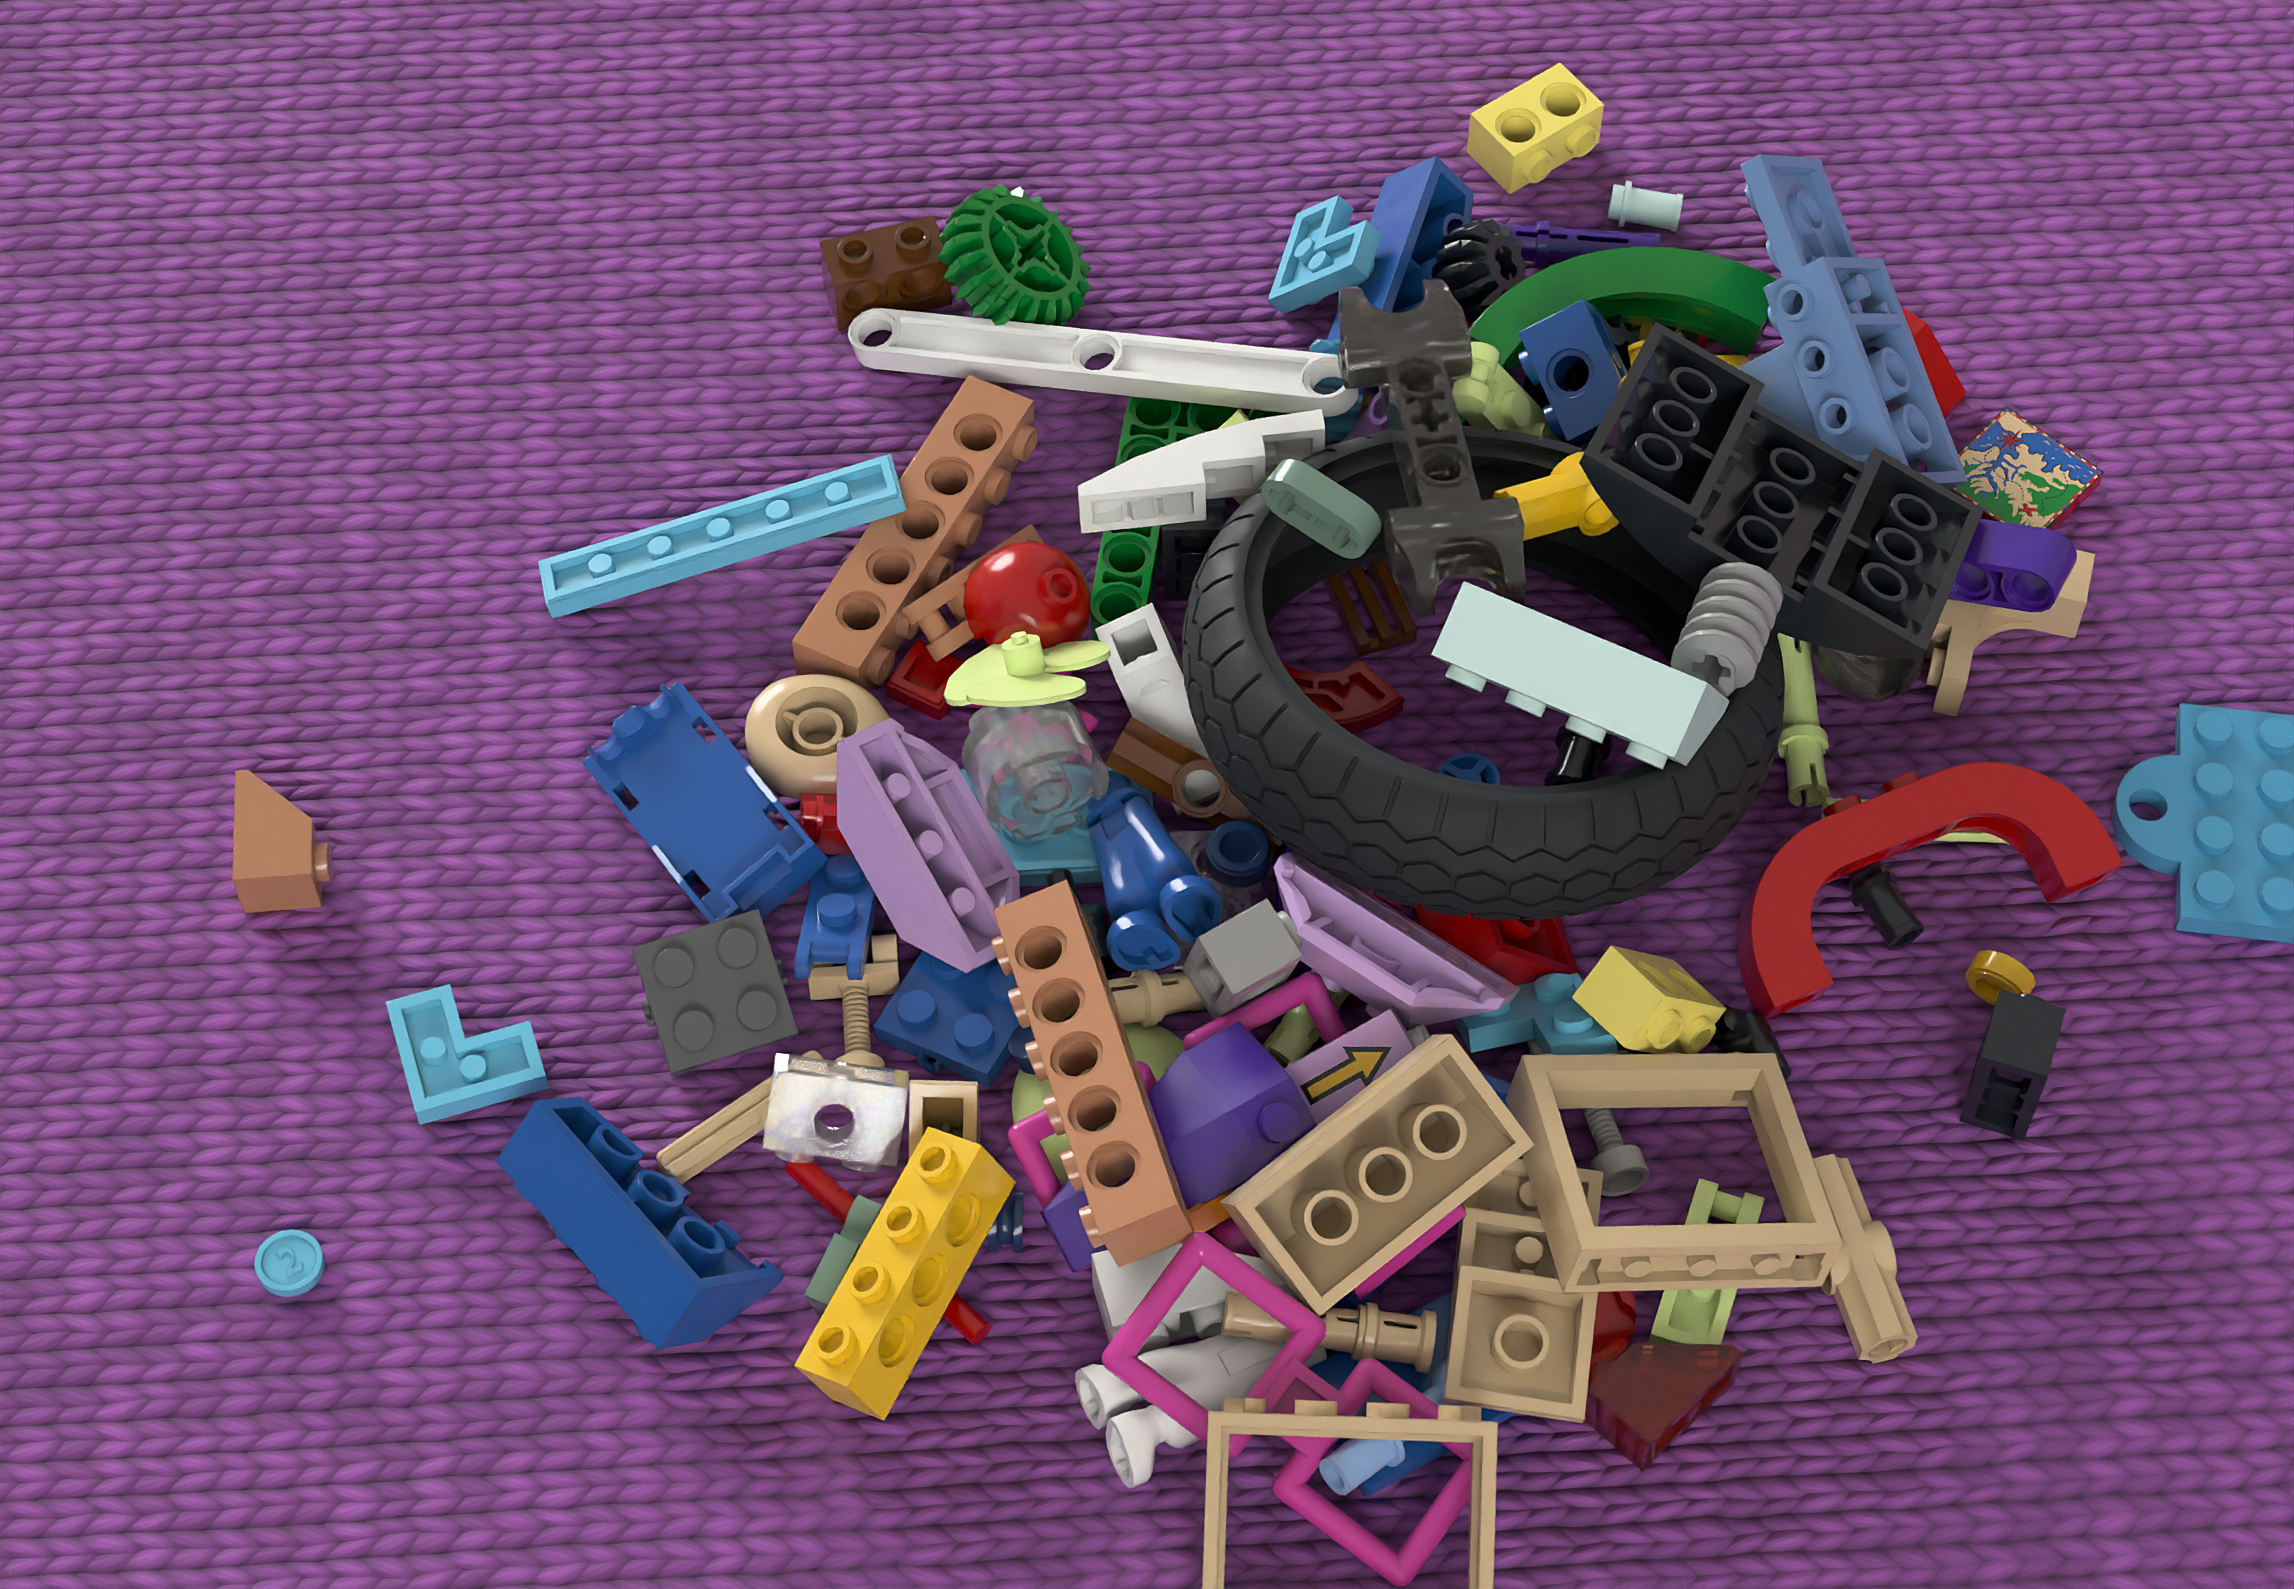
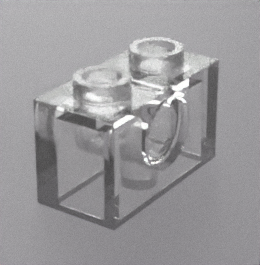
M776 1053L762 1148L775 1150V1155L778 1158L791 1162L807 1163L814 1161L815 1156L842 1159L843 1166L863 1172L879 1171L882 1165L897 1167L909 1089V1071ZM840 1104L851 1111L853 1119L843 1127L831 1128L821 1123L816 1114L826 1105Z

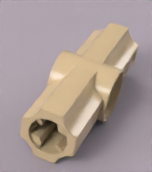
M1834 1154L1813 1158L1843 1243L1820 1288L1826 1295H1834L1859 1360H1869L1872 1363H1878L1894 1359L1900 1353L1914 1347L1918 1336L1895 1280L1897 1265L1890 1235L1881 1221H1872L1848 1158H1839Z

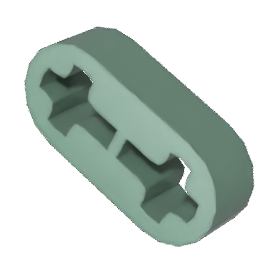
M1295 459L1282 460L1261 487L1263 500L1273 513L1342 557L1351 559L1361 557L1381 531L1379 516L1369 504L1302 461Z

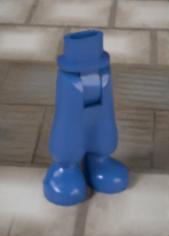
M1117 776L1093 792L1086 801L1089 809L1086 824L1102 878L1105 902L1110 915L1114 919L1106 937L1107 948L1116 965L1127 971L1161 969L1175 963L1181 956L1177 941L1165 925L1163 915L1169 927L1182 940L1194 945L1199 936L1217 927L1221 919L1223 903L1214 884L1206 878L1198 877L1194 865L1172 839L1156 811L1150 805L1147 795L1142 790L1133 787L1128 777Z

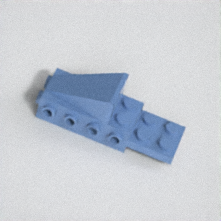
M1759 154L1741 164L1740 167L1747 182L1745 185L1746 198L1752 209L1759 214L1768 238L1766 242L1767 253L1772 263L1782 274V278L1763 287L1769 303L1768 317L1774 330L1782 337L1784 344L1738 367L1741 371L1765 384L1756 403L1861 464L1865 462L1875 447L1917 471L1919 462L1921 460L1924 461L1927 466V472H1922L1921 474L1948 490L1968 482L1882 258L1857 256L1821 159ZM1860 300H1863V307L1860 305Z

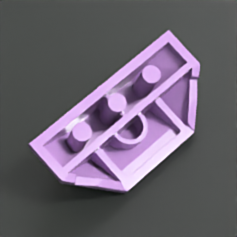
M892 718L842 739L837 743V826L900 938L965 973L996 959L991 939L1000 936L1001 933L993 909L1020 899V875L957 763L924 740L904 732V726Z
M1291 851L1281 855L1273 868L1284 910L1297 927V936L1302 940V946L1298 948L1302 954L1300 961L1311 967V972L1317 973L1322 978L1327 989L1337 993H1344L1347 990L1366 1002L1365 1010L1371 1017L1374 1018L1393 1007L1403 1026L1409 1030L1421 1024L1427 1026L1498 1010L1512 1001L1520 988L1372 894L1331 875L1328 871L1320 869L1296 852Z

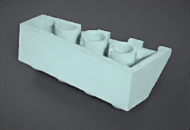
M1465 581L1461 586L1431 654L1445 664L1450 665L1445 677L1479 692H1482L1486 681L1509 691L1504 702L1540 718L1546 707L1569 716L1565 728L1598 743L1603 742L1606 733L1630 742L1626 750L1627 755L1659 769L1664 768L1667 759L1686 766L1721 719L1730 702L1705 681Z

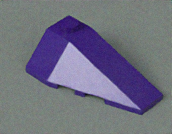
M1240 1021L1229 1025L1180 1053L1164 1071L1166 1073L1147 1093L1187 1209L1199 1203L1203 1204L1250 1179L1317 1126L1291 1076ZM1131 1177L1120 1180L1114 1187L1125 1184ZM1068 1180L1040 1214L1072 1273H1075L1092 1264L1093 1253L1108 1249L1105 1244L1096 1248L1092 1246L1079 1214L1080 1208L1089 1205L1085 1190L1075 1191L1070 1180Z

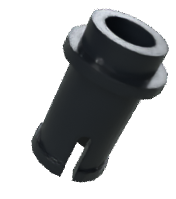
M1876 864L1862 870L1851 879L1848 884L1853 892L1850 900L1855 907L1862 906L1884 938L1888 949L1897 950L1919 937L1924 931V926L1920 920H1917L1895 887L1898 878L1894 872L1885 871L1882 865Z

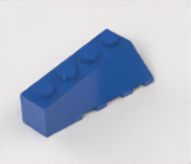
M1434 156L1385 178L1370 220V224L1382 234L1374 258V269L1368 279L1362 284L1345 289L1327 340H1342L1344 330L1352 318L1357 315H1364L1391 330H1408L1416 334L1420 341H1431L1437 350L1450 354L1455 358L1457 357L1458 338L1451 334L1454 302L1453 300L1443 298L1445 287L1443 282L1436 278V275L1441 272V266L1436 260L1435 253L1443 248V236L1450 234L1455 228L1471 223L1474 192L1439 157ZM1370 361L1365 389L1380 392L1391 376L1385 374L1377 363Z
M581 1097L535 1101L496 1161L514 1181L516 1191L523 1198L532 1202L550 1223L557 1239L572 1249L592 1272L598 1287L616 1300L634 1321L635 1329L640 1336L652 1343L658 1350L702 1342L780 1284L785 1277L780 1270L768 1260H765L757 1267L735 1247L742 1239L741 1236L722 1220L717 1222L714 1227L706 1223L685 1204L691 1193L672 1176L668 1178L661 1173L643 1168L639 1161L644 1152Z

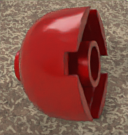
M1029 541L1004 546L981 561L979 567L970 573L965 582L963 608L969 629L975 636L976 641L984 638L988 646L1002 644L1010 639L1012 634L1026 632V634L1039 636L1043 650L1064 642L1080 640L1090 618L1091 593L1087 578L1075 560L1061 549L1036 541Z

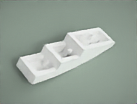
M1322 409L1260 418L1197 434L1132 458L1079 485L1078 500L1081 533L1207 520V499L1252 495L1265 483L1266 473L1273 472L1282 460L1295 459L1300 461L1325 449V424Z

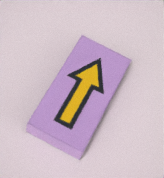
M1391 1007L1283 1069L1291 1076L1316 1124L1319 1125L1416 1047L1394 1008Z

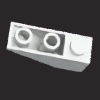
M1153 603L1096 628L1095 631L1099 641L1107 643L1110 649L1111 656L1107 660L1131 715L1209 758L1189 709L1184 686L1182 659L1172 635ZM1195 770L1187 776L1185 791L1194 803L1201 804L1219 796L1220 783L1213 773L1206 770ZM1172 803L1177 814L1183 812L1177 805Z
M1181 1243L1122 1267L1117 1266L1108 1250L1092 1254V1285L1109 1343L1181 1248ZM1234 1253L1298 1302H1303L1262 1258ZM1202 1265L1137 1355L1165 1348L1172 1341L1192 1336L1208 1339L1221 1334L1227 1291L1239 1292Z

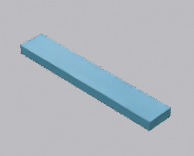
M891 454L884 455L538 561L546 606L552 619L907 511Z

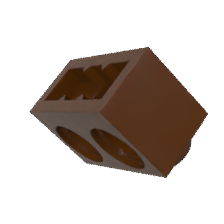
M934 216L820 241L824 289L838 331L849 329L854 318L870 309L885 308L922 312L952 305L951 282L943 278L948 270V266L938 258L943 245L938 238L941 234Z

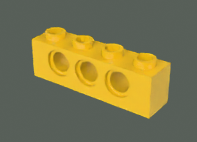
M929 1126L794 1365L832 1400L885 1421L1016 1183L982 1145Z

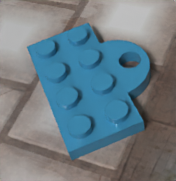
M2180 703L2175 716V755H2162L2140 762L2129 770L2119 785L2111 811L2115 835L2122 847L2136 861L2157 872L2175 876V930L2294 943V715ZM2138 802L2151 804L2159 810L2162 818L2155 821L2142 820L2133 814L2129 806Z

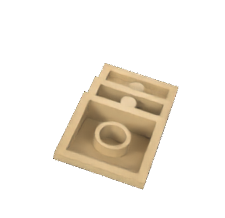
M1517 1159L1461 1203L1466 1216L1458 1224L1443 1402L1583 1423L1598 1292L1563 1293L1524 1159ZM1577 1168L1594 1226L1598 1227L1604 1172Z

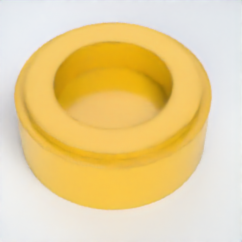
M1992 950L1977 952L1965 973V979L1970 989L1977 996L1992 1005H1995L2000 990L2013 994H2031L2035 986V978L2027 967L2006 954Z

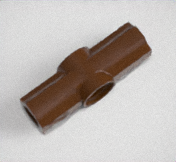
M1134 716L1130 718L1105 763L1106 766L1174 803L1187 815L1200 818L1216 828L1230 821H1247L1259 826L1266 832L1271 841V859L1274 858L1282 842L1270 833L1236 798L1221 778L1222 776L1218 773L1210 758L1194 751ZM1206 770L1217 777L1220 783V794L1215 802L1209 805H1200L1194 803L1188 797L1185 791V782L1191 772Z

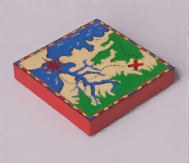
M2006 406L1958 452L1968 482L1950 491L1982 508L1983 513L1980 519L2046 528L2054 531L2100 485L2104 472Z

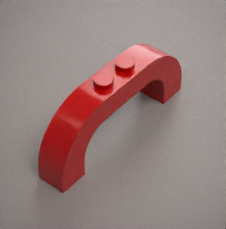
M1995 762L1958 765L1919 779L1916 771L1908 772L1883 784L1880 787L1882 795L1862 802L1859 795L1855 794L1826 807L1823 810L1825 818L1810 824L1793 836L1760 872L1744 901L1738 925L1737 954L1742 981L1756 1014L1765 1020L1818 999L1834 984L1816 946L1811 929V910L1819 888L1833 880L1953 832L1980 831L1999 837L2009 843L2027 862L2047 904L2105 881L2123 865V862L2106 829L2093 811L2068 788L2039 772L2021 766Z

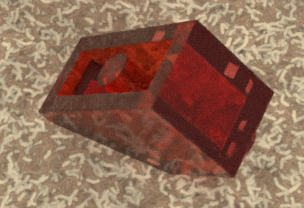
M1634 1343L1617 1360L1608 1355L1590 1371L1584 1420L1643 1472L1735 1384L1743 1353L1733 1344Z

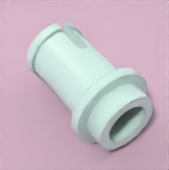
M1626 180L1625 186L1613 185L1607 219L1618 220V227H1624L1625 222L1670 229V231L1676 232L1683 194L1677 193L1675 195L1632 187V181Z

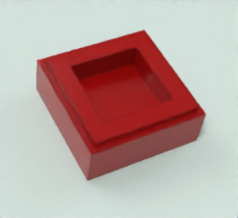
M917 639L887 681L886 694L902 704L941 721L952 706L947 704L944 697L948 679L965 661L948 654L935 662L925 647L928 643Z

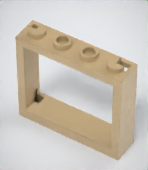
M1673 1052L1666 1054L1606 1053L1602 1055H1555L1547 1053L1522 1055L1506 1096V1102L1511 1114L1534 1143V1146L1522 1156L1563 1293L1820 1287L1823 1285L1843 1243L1775 1053L1681 1054ZM1747 1107L1787 1223L1595 1227L1558 1109Z
M1223 1397V1411H1208L1202 1589H1224L1229 1434L1471 1443L1467 1589H1493L1498 1422L1481 1421V1407L1438 1405V1419L1409 1418L1410 1404L1367 1403L1366 1417L1338 1416V1401L1295 1400L1294 1414L1266 1413V1399Z

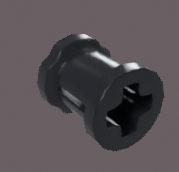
M1565 725L1561 726L1555 739L1556 746L1559 749L1554 768L1546 773L1545 786L1581 783L1597 779L1601 762L1609 757L1613 746L1608 734L1606 733L1602 743H1598L1565 728Z

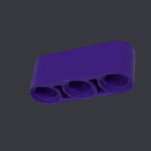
M1980 519L1948 599L2025 612H2044L2049 610L2055 603L2077 560L2076 549L2067 537L2057 531Z

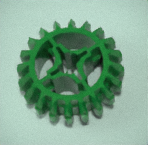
M999 184L993 189L987 190L983 188L978 193H973L951 212V217L946 221L944 231L938 237L943 245L938 258L948 266V270L943 278L956 284L958 288L955 299H965L972 307L971 317L981 315L985 319H992L995 325H1005L1007 322L1012 321L1064 327L1079 313V309L1084 305L1085 295L1091 289L1086 280V276L1091 268L1080 259L1085 247L1073 241L1071 234L1074 227H1065L1058 220V209L1050 212L1044 208L1040 195L1028 199L1020 186L1009 191L1002 184Z

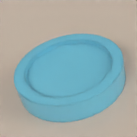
M284 1230L273 1234L261 1244L255 1256L254 1266L261 1285L267 1291L277 1296L293 1297L309 1291L318 1283L324 1272L325 1258L320 1244L313 1236L300 1230Z

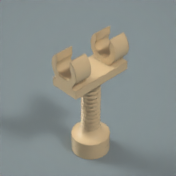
M896 934L872 936L873 963L865 965L862 980H848L846 965L833 966V963H813L811 976L808 979L810 1000L842 998L845 1055L838 1057L833 1062L832 1075L834 1094L846 1101H870L884 1094L887 1088L885 1062L877 1054L871 1053L868 996L894 994L900 986Z

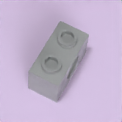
M1266 898L1199 936L1182 969L1212 1019L1215 1020L1284 984L1302 957L1298 949L1302 946V940L1297 936V927L1288 914L1284 911L1276 913Z

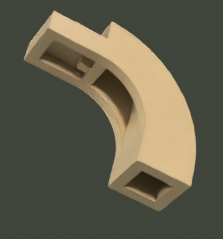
M2076 550L2077 560L2055 603L2049 610L2044 612H2025L1947 599L1927 651L1922 656L1931 659L1926 685L1937 687L1932 711L1957 717L1968 680L1973 651L1990 636L2007 630L2030 629L2075 639L2087 602L2095 554Z

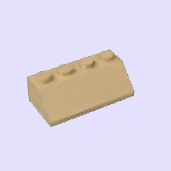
M1452 1034L1432 1035L1220 1203L1261 1258L1303 1303L1319 1317L1532 1148L1534 1143Z

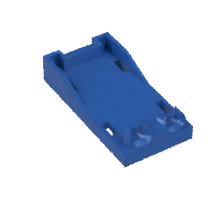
M679 680L670 688L661 683L660 690L663 694L644 707L631 704L624 714L612 720L611 731L613 733L611 737L596 750L591 746L586 747L590 755L582 763L652 848L676 882L710 923L759 909L763 919L813 877V874L819 872L829 859ZM700 725L703 729L709 726L717 735V738L708 745L695 730L697 726ZM625 787L628 788L639 802L632 810L622 800L626 796L623 791ZM770 811L775 815L780 812L789 823L781 832L766 815ZM695 874H698L711 890L703 898L692 887L697 882L693 878Z

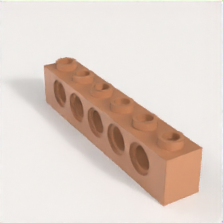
M968 375L899 479L907 511L872 521L792 640L796 676L809 674L838 676L859 684L868 692L871 691L875 684L881 686L887 680L894 665L895 652L904 638L912 639L920 628L918 623L911 626L902 609L952 576L954 561L963 548L970 549L976 542L982 528L983 516L990 505H999L1004 499L1014 468L1020 460L1026 462L1033 454L1039 438V429L1034 427L1033 400ZM860 628H869L867 630H857Z
M1064 880L993 909L1001 935L991 939V943L1005 976L1014 973L1018 987L1008 991L1009 999L1021 1027L1026 1028L1031 1025L1035 1040L1025 1044L1026 1051L1039 1081L1049 1080L1053 1094L1044 1097L1043 1103L1057 1136L1065 1133L1067 1135L1071 1149L1062 1152L1061 1159L1074 1190H1085L1089 1205L1080 1208L1079 1214L1092 1246L1096 1248L1105 1244L1117 1266L1122 1267L1186 1241L1195 1231L1086 914L1067 880ZM1074 1015V1016L1071 1017L1070 1019H1068V1020L1062 1022V1021H1063L1064 1019H1066L1067 1017ZM1093 1068L1088 1073L1079 1076L1083 1071ZM1108 1122H1112V1123H1111L1108 1127H1106L1105 1129H1102V1130H1100V1131H1096V1130H1097L1100 1126H1102L1103 1124L1108 1123ZM1131 1177L1125 1184L1114 1187L1120 1180Z

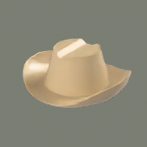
M824 674L783 678L767 686L757 696L749 709L745 723L747 752L757 774L767 786L781 795L800 800L801 792L837 794V743L848 736L889 719V716L880 702L870 692L848 679Z

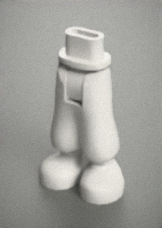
M1219 1334L1195 1343L1145 1352L1139 1355L1138 1358L1208 1411H1223V1397L1245 1398L1285 1343ZM1317 1347L1304 1366L1310 1368L1326 1360L1325 1348ZM1091 1364L1077 1370L1075 1373L1076 1388L1082 1407L1095 1428L1099 1430L1106 1427V1442L1111 1461L1120 1479L1128 1488H1134L1148 1481L1153 1471L1155 1448L1159 1443L1165 1441L1175 1448H1183L1200 1440L1155 1405L1127 1412L1137 1402L1149 1401L1109 1372L1104 1365Z

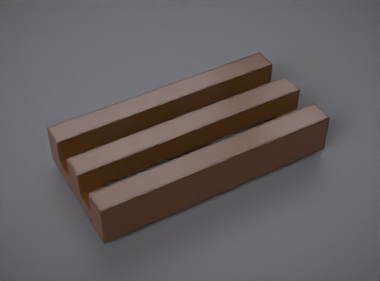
M1385 560L1367 563L1366 565L1397 628L1396 631H1392L1361 565L1348 569L1347 572L1377 634L1376 637H1368L1339 573L1322 580L1358 658L1416 641L1417 627Z

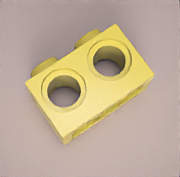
M1558 63L1470 114L1467 153L1509 194H1512L1529 183L1540 182L1553 169L1574 157L1579 158L1589 153L1599 143L1604 104L1561 63Z
M1612 945L1572 996L1624 1048L1654 1054L1673 1052L1681 1054L1698 1053L1713 1038L1716 1031L1715 1023L1726 1010L1715 997L1673 959Z

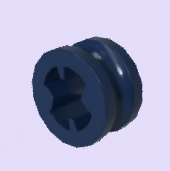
M1015 1192L1012 1198L1006 1199L988 1232V1252L996 1253L1000 1246L1007 1245L1012 1248L1013 1253H1022L1024 1192Z

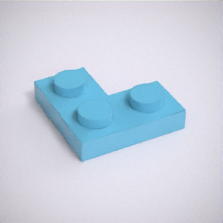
M1339 195L1305 209L1296 215L1268 301L1282 314L1307 304H1316L1324 297L1347 287H1356L1368 279L1374 269V258L1382 234L1367 220L1348 228L1354 209Z
M1552 973L1541 976L1535 982L1518 985L1517 987L1520 989L1515 998L1498 1010L1454 1019V1023L1471 1053L1533 1039L1536 1040L1543 1054L1602 1055L1617 1053L1616 1039L1572 998L1583 983L1578 973L1570 975Z
M450 984L386 1002L419 1125L549 1089L530 1020L465 1038Z

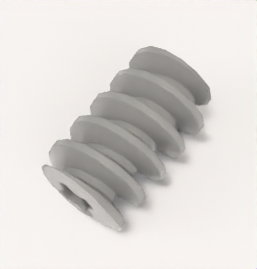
M1743 562L1725 563L1711 569L1702 579L1699 592L1695 596L1692 610L1687 616L1685 627L1682 629L1678 644L1674 648L1670 662L1671 668L1707 682L1724 697H1728L1735 689L1746 686L1754 679L1757 665L1762 658L1764 646L1767 645L1770 631L1775 624L1776 616L1781 608L1784 597L1781 585L1772 574L1758 566Z

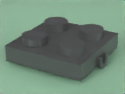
M759 909L632 947L631 952L647 999L641 1001L643 1013L648 1027H656L671 1076L797 1037L798 1030L783 985L788 984V981L782 970L781 959H774Z

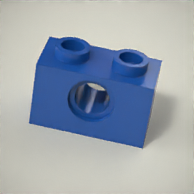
M1584 299L1518 332L1526 349L1519 353L1522 367L1533 385L1536 386L1541 383L1550 404L1543 407V411L1551 430L1559 440L1565 437L1568 442L1578 447L1592 439L1619 390L1618 385L1627 374V370L1599 309ZM1586 362L1589 369V377L1586 384L1577 391L1569 392L1566 387L1568 371L1575 364Z

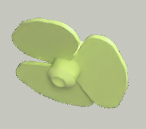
M1017 632L1012 634L1011 638L1002 644H992L967 659L949 677L944 697L947 704L952 706L975 704L996 707L1045 705L1073 699L1086 692L1085 681L1077 677L1051 673L1078 670L1099 664L1111 656L1110 649L1105 642L1086 640L1064 642L1042 650L1039 636L1026 634V632Z

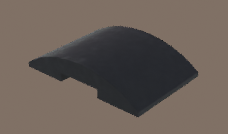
M1656 322L1579 461L1594 490L1613 516L1661 564L1698 591L1702 579L1709 571L1725 563L1743 562L1758 566L1772 574L1781 585L1784 595L1781 608L1777 613L1775 624L1772 628L1774 631L1817 646L1852 654L1881 658L1921 659L1927 651L1983 509L1875 447L1863 464L1852 459L1757 404L1756 402L1765 385L1764 383Z

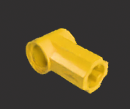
M1585 451L1567 456L1558 463L1550 476L1494 491L1491 508L1496 520V530L1507 544L1515 541L1517 543L1575 526H1578L1585 535L1597 536L1610 531L1620 523L1594 490L1579 464Z

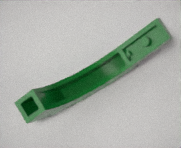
M1639 246L1608 249L1580 255L1551 265L1527 277L1499 297L1481 314L1466 333L1456 365L1460 366L1462 352L1467 343L1483 342L1495 347L1499 351L1498 363L1509 374L1520 363L1519 353L1526 350L1518 332L1582 299L1597 307L1604 320L1610 316L1621 314L1624 323L1655 324L1658 322L1663 326L1675 327L1706 336L1748 357L1770 323L1768 317L1769 303L1763 287L1778 279L1732 259L1705 252L1672 247ZM1461 366L1455 373L1458 380L1462 379L1464 372ZM1449 399L1444 408L1440 409L1428 426L1452 427L1471 425L1451 405Z

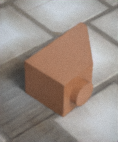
M236 770L232 880L243 912L255 913L322 907V882L332 881L333 878L330 844L319 843L312 818L251 771Z

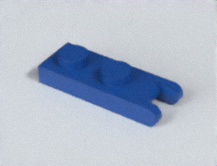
M853 854L827 856L829 860L819 872L813 874L795 955V978L810 979L813 963H846L848 980H862L878 905V897Z

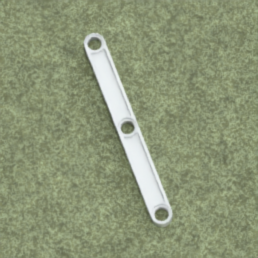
M885 308L870 309L862 312L854 318L848 330V337L858 361L864 366L873 369L967 378L968 375L985 381L1283 413H1298L1322 409L1323 417H1333L1345 413L1353 407L1358 399L1359 389L1350 362L1344 357L1334 354L1012 321L1007 322L1005 325H995L992 319ZM887 330L892 332L890 338L879 346L869 347L863 345L866 337L875 331ZM1108 353L1114 356L1112 362L1100 370H1089L1084 367L1086 361L1096 354ZM1327 377H1338L1345 381L1342 388L1332 394L1322 395L1313 391L1315 385Z

